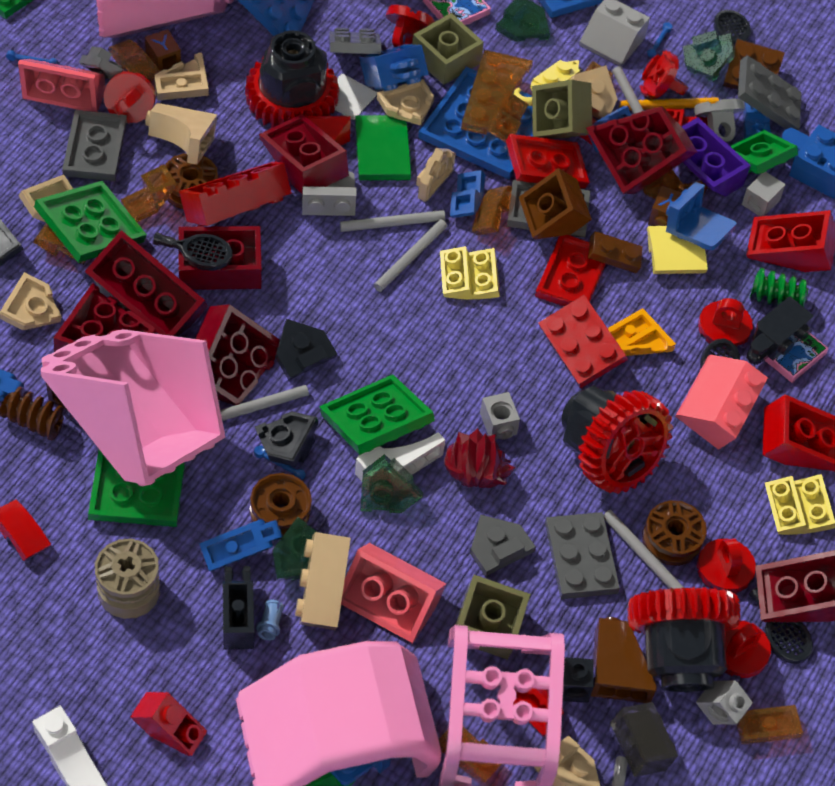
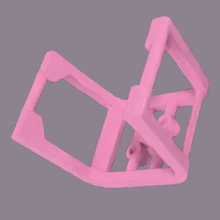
M454 625L449 629L448 647L454 648L448 742L439 778V786H471L472 778L457 775L459 761L541 767L536 780L516 781L514 786H552L557 774L560 754L565 650L564 635L549 633L544 636H528L525 634L468 631V626ZM480 646L521 649V653L550 655L549 677L534 676L528 669H521L517 673L501 672L494 666L488 667L484 671L466 670L467 649L479 650ZM465 683L481 684L487 690H495L500 687L497 693V701L487 699L481 704L465 703ZM531 688L547 689L548 709L532 708L529 703L524 701L513 705L516 699L515 690L526 693ZM463 715L477 716L488 723L496 719L512 720L518 725H525L529 721L547 722L545 749L462 743Z

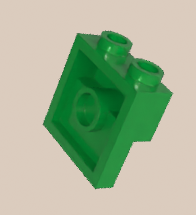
M765 130L730 146L751 165L748 173H765L768 169L778 164H783L798 155L797 145Z

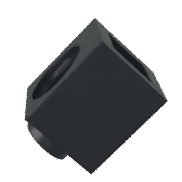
M564 657L562 701L589 703L593 690V659Z

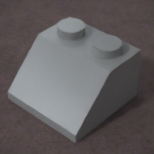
M604 0L595 10L579 45L618 66H622L645 39L650 17L617 0Z

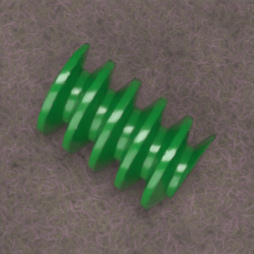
M760 268L756 273L749 299L756 293L757 302H760L764 296H767L768 305H771L774 299H777L779 305L790 296L804 307L809 288H807L805 279H802L796 285V277L794 276L786 282V276L782 273L776 280L775 271L771 270L766 277L765 269Z

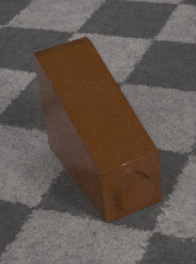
M615 617L599 618L594 638L593 690L591 696L651 704L656 692V684L652 675L648 673L646 660L633 630L629 627V622L621 621Z

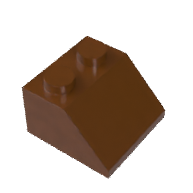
M559 168L519 196L532 238L535 240L573 234L592 220L578 180Z

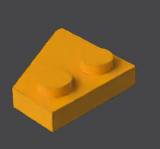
M643 308L608 328L626 356L672 352L676 346V343Z

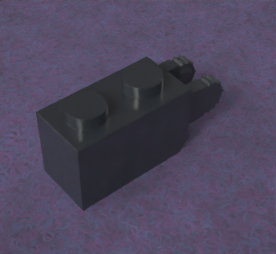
M789 296L758 321L752 337L753 341L750 344L751 350H749L746 357L749 363L758 365L768 357L774 361L781 354L784 356L788 354L799 339L803 341L810 335L814 315Z
M232 566L225 567V581H223V649H254V600L250 566H244L242 570L243 581H232Z

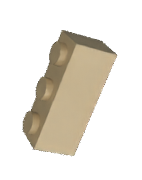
M315 532L312 540H306L304 557H309L308 568L302 569L300 577V587H305L303 599H297L295 616L300 617L299 625L331 630L338 628L351 538Z

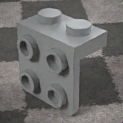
M349 172V176L327 187H303L302 215L355 216L356 187L354 173Z

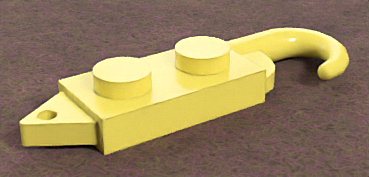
M559 60L532 80L531 90L532 86L570 80L573 75L581 71L578 69L579 61L564 62ZM517 88L514 91L515 99L523 105L532 106V97L522 96L520 94L521 89Z

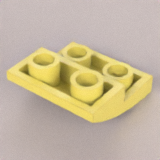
M667 226L647 227L649 253L652 254L653 274L707 272L705 249L666 232Z
M466 246L440 251L444 297L454 299H489L500 297L497 257L494 248L469 253Z
M822 474L796 481L793 480V476L765 483L778 534H806L835 528V519Z

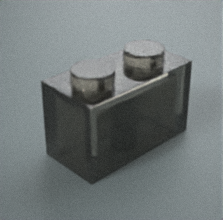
M653 702L623 707L610 722L634 777L666 771L678 757L675 745L671 741L663 724V719Z

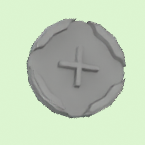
M722 99L714 104H711L709 101L699 103L694 106L695 117H707L708 127L722 140L729 142L735 135L734 114L745 111V104L741 99ZM720 124L724 126L726 131L724 137L718 131Z

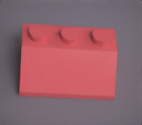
M19 60L18 67L23 99L82 111L98 112L105 91V76L103 73L47 63L45 61Z
M709 355L675 417L719 450L737 438L768 377L747 361Z
M368 543L357 550L344 581L341 605L413 643L436 609L447 584L383 549Z

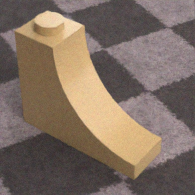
M156 103L151 111L148 110L145 124L149 126V136L161 138L178 145L187 153V163L197 165L215 139L217 114Z

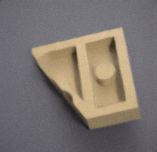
M202 53L195 54L194 60L183 64L181 61L170 69L163 70L154 75L158 100L209 96Z

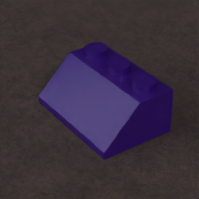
M696 118L682 126L697 150V153L682 162L712 191L725 197L744 186L751 166L701 119Z

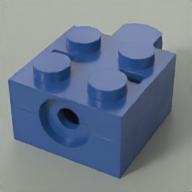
M405 44L383 50L381 54H368L359 57L365 84L367 87H375V90L383 89V91L396 89L398 88L397 83H407V85L421 82L422 76L429 75L422 45Z
M819 124L810 137L794 128L786 129L781 138L797 145L798 155L795 156L789 176L834 199L835 132Z

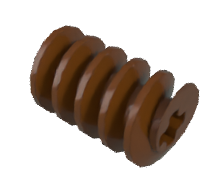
M21 386L15 392L6 395L0 406V417L8 418L13 423L17 422L19 426L27 427L28 430L37 432L42 437L47 436L51 441L55 440L63 425V406L59 405L53 411V401L49 400L43 406L44 397L38 396L33 401L34 393L31 391L27 392L23 397L24 388Z

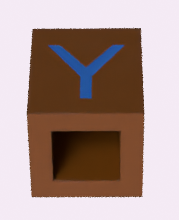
M168 29L145 37L146 56L157 73L170 69L173 65L181 62V49Z
M661 186L652 207L648 225L667 226V207L672 201L677 200L682 192Z

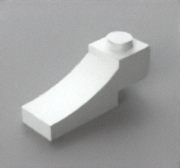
M438 432L422 441L402 447H376L370 452L358 455L356 458L355 474L368 489H371L391 475L400 483L443 456L445 439Z
M61 705L32 721L34 732L48 752L52 764L66 786H107Z

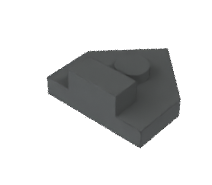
M92 46L88 55H82L79 61L80 65L86 69L103 73L105 79L111 80L115 75L124 71L121 65L110 60L112 53L100 47Z
M480 515L470 555L486 577L535 552L536 546L520 524Z

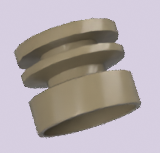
M119 539L108 544L99 552L95 561V577L98 599L102 607L111 615L123 619L138 618L148 613L157 604L160 596L158 558L153 549L142 541Z

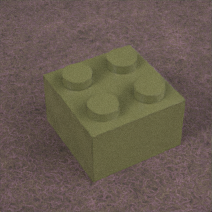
M450 13L413 34L412 45H422L428 71L445 85L460 76L466 66L472 69L481 63L484 42L456 16Z
M567 80L532 86L533 137L562 139L589 135L586 127L592 126L591 83Z
M473 574L456 625L468 626V631L518 635L530 594ZM480 646L479 648L483 652L507 660L513 651L510 648Z

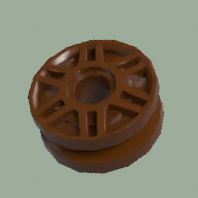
M187 153L174 156L165 164L163 169V192L168 202L175 207L183 209L179 191L218 179L216 165L204 155L197 165L187 163Z
M285 473L269 474L260 479L253 487L250 497L249 512L251 522L264 519L266 524L277 520L283 536L280 539L297 535L302 532L309 522L312 504L309 488L299 478ZM282 504L285 507H277L275 505Z
M674 500L659 503L654 507L642 531L643 544L661 563L671 566L684 565L696 558L707 535L706 522L702 514L692 505ZM670 531L677 532L679 535H674Z

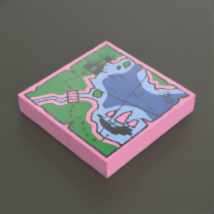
M423 0L425 5L438 19L452 13L464 25L490 15L491 8L484 0Z
M810 333L805 340L801 341L799 339L785 356L781 354L774 361L768 357L765 361L793 383L825 356L829 348Z

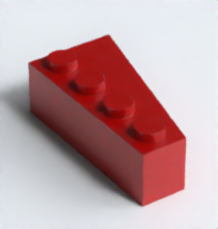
M275 161L179 191L187 222L195 223L198 227L209 226L245 211L256 210L266 203L272 204L283 201L284 196L292 193L285 163Z

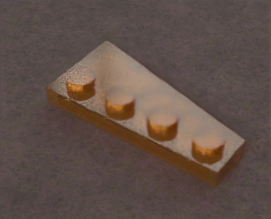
M484 50L462 120L461 129L486 135L501 114V109L511 99L514 90L522 83L525 74L531 70L533 60Z

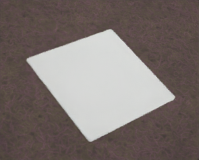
M341 74L337 78L339 96L335 110L355 120V115H359L375 98L377 92L345 74Z

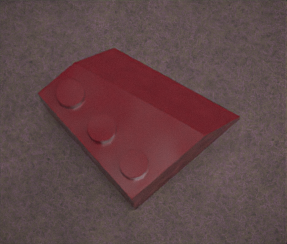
M663 106L635 113L621 119L607 121V123L586 127L623 194L638 193L697 153L686 131Z
M92 283L53 337L54 352L85 336H105L112 331L123 329L155 334L156 328L134 312L124 310L118 305L116 299L112 296L106 297L100 292V288Z
M230 304L210 306L196 337L198 340H205L207 342L218 400L232 405H239L257 385L259 377L265 370H269L275 364V355L280 342L279 338Z

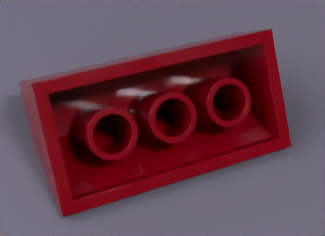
M122 230L85 270L86 274L130 311L156 328V333L161 335L178 337L190 328L208 307L206 301Z

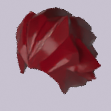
M478 428L470 435L459 432L455 443L448 447L444 458L447 471L465 487L492 488L497 485H506L507 477L515 469L514 466L509 465L511 461L505 458L504 451L499 449L496 442V434L486 435L485 433L482 435Z

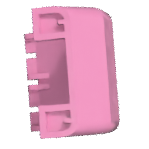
M363 641L299 655L241 690L236 698L239 717L243 721L241 727L245 747L249 749L247 757L251 776L255 777L253 786H305L331 771L389 758L412 757L416 777L428 778L441 761V748L418 659L413 653L394 641Z

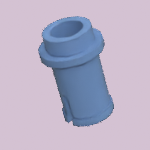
M277 600L265 602L262 620L257 624L258 635L264 640H274L280 634L279 623L284 611V605L280 603L277 609L279 603Z

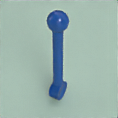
M665 22L663 24V31L654 46L647 51L648 57L653 58L656 56V50L666 33L672 31L673 26L671 23Z
M9 50L6 54V58L10 61L32 59L58 65V60L55 58L48 60L19 55L12 50Z
M256 446L254 449L255 457H264L269 460L264 447ZM273 462L294 474L300 480H303L306 476L305 471L302 469L297 470L291 466Z

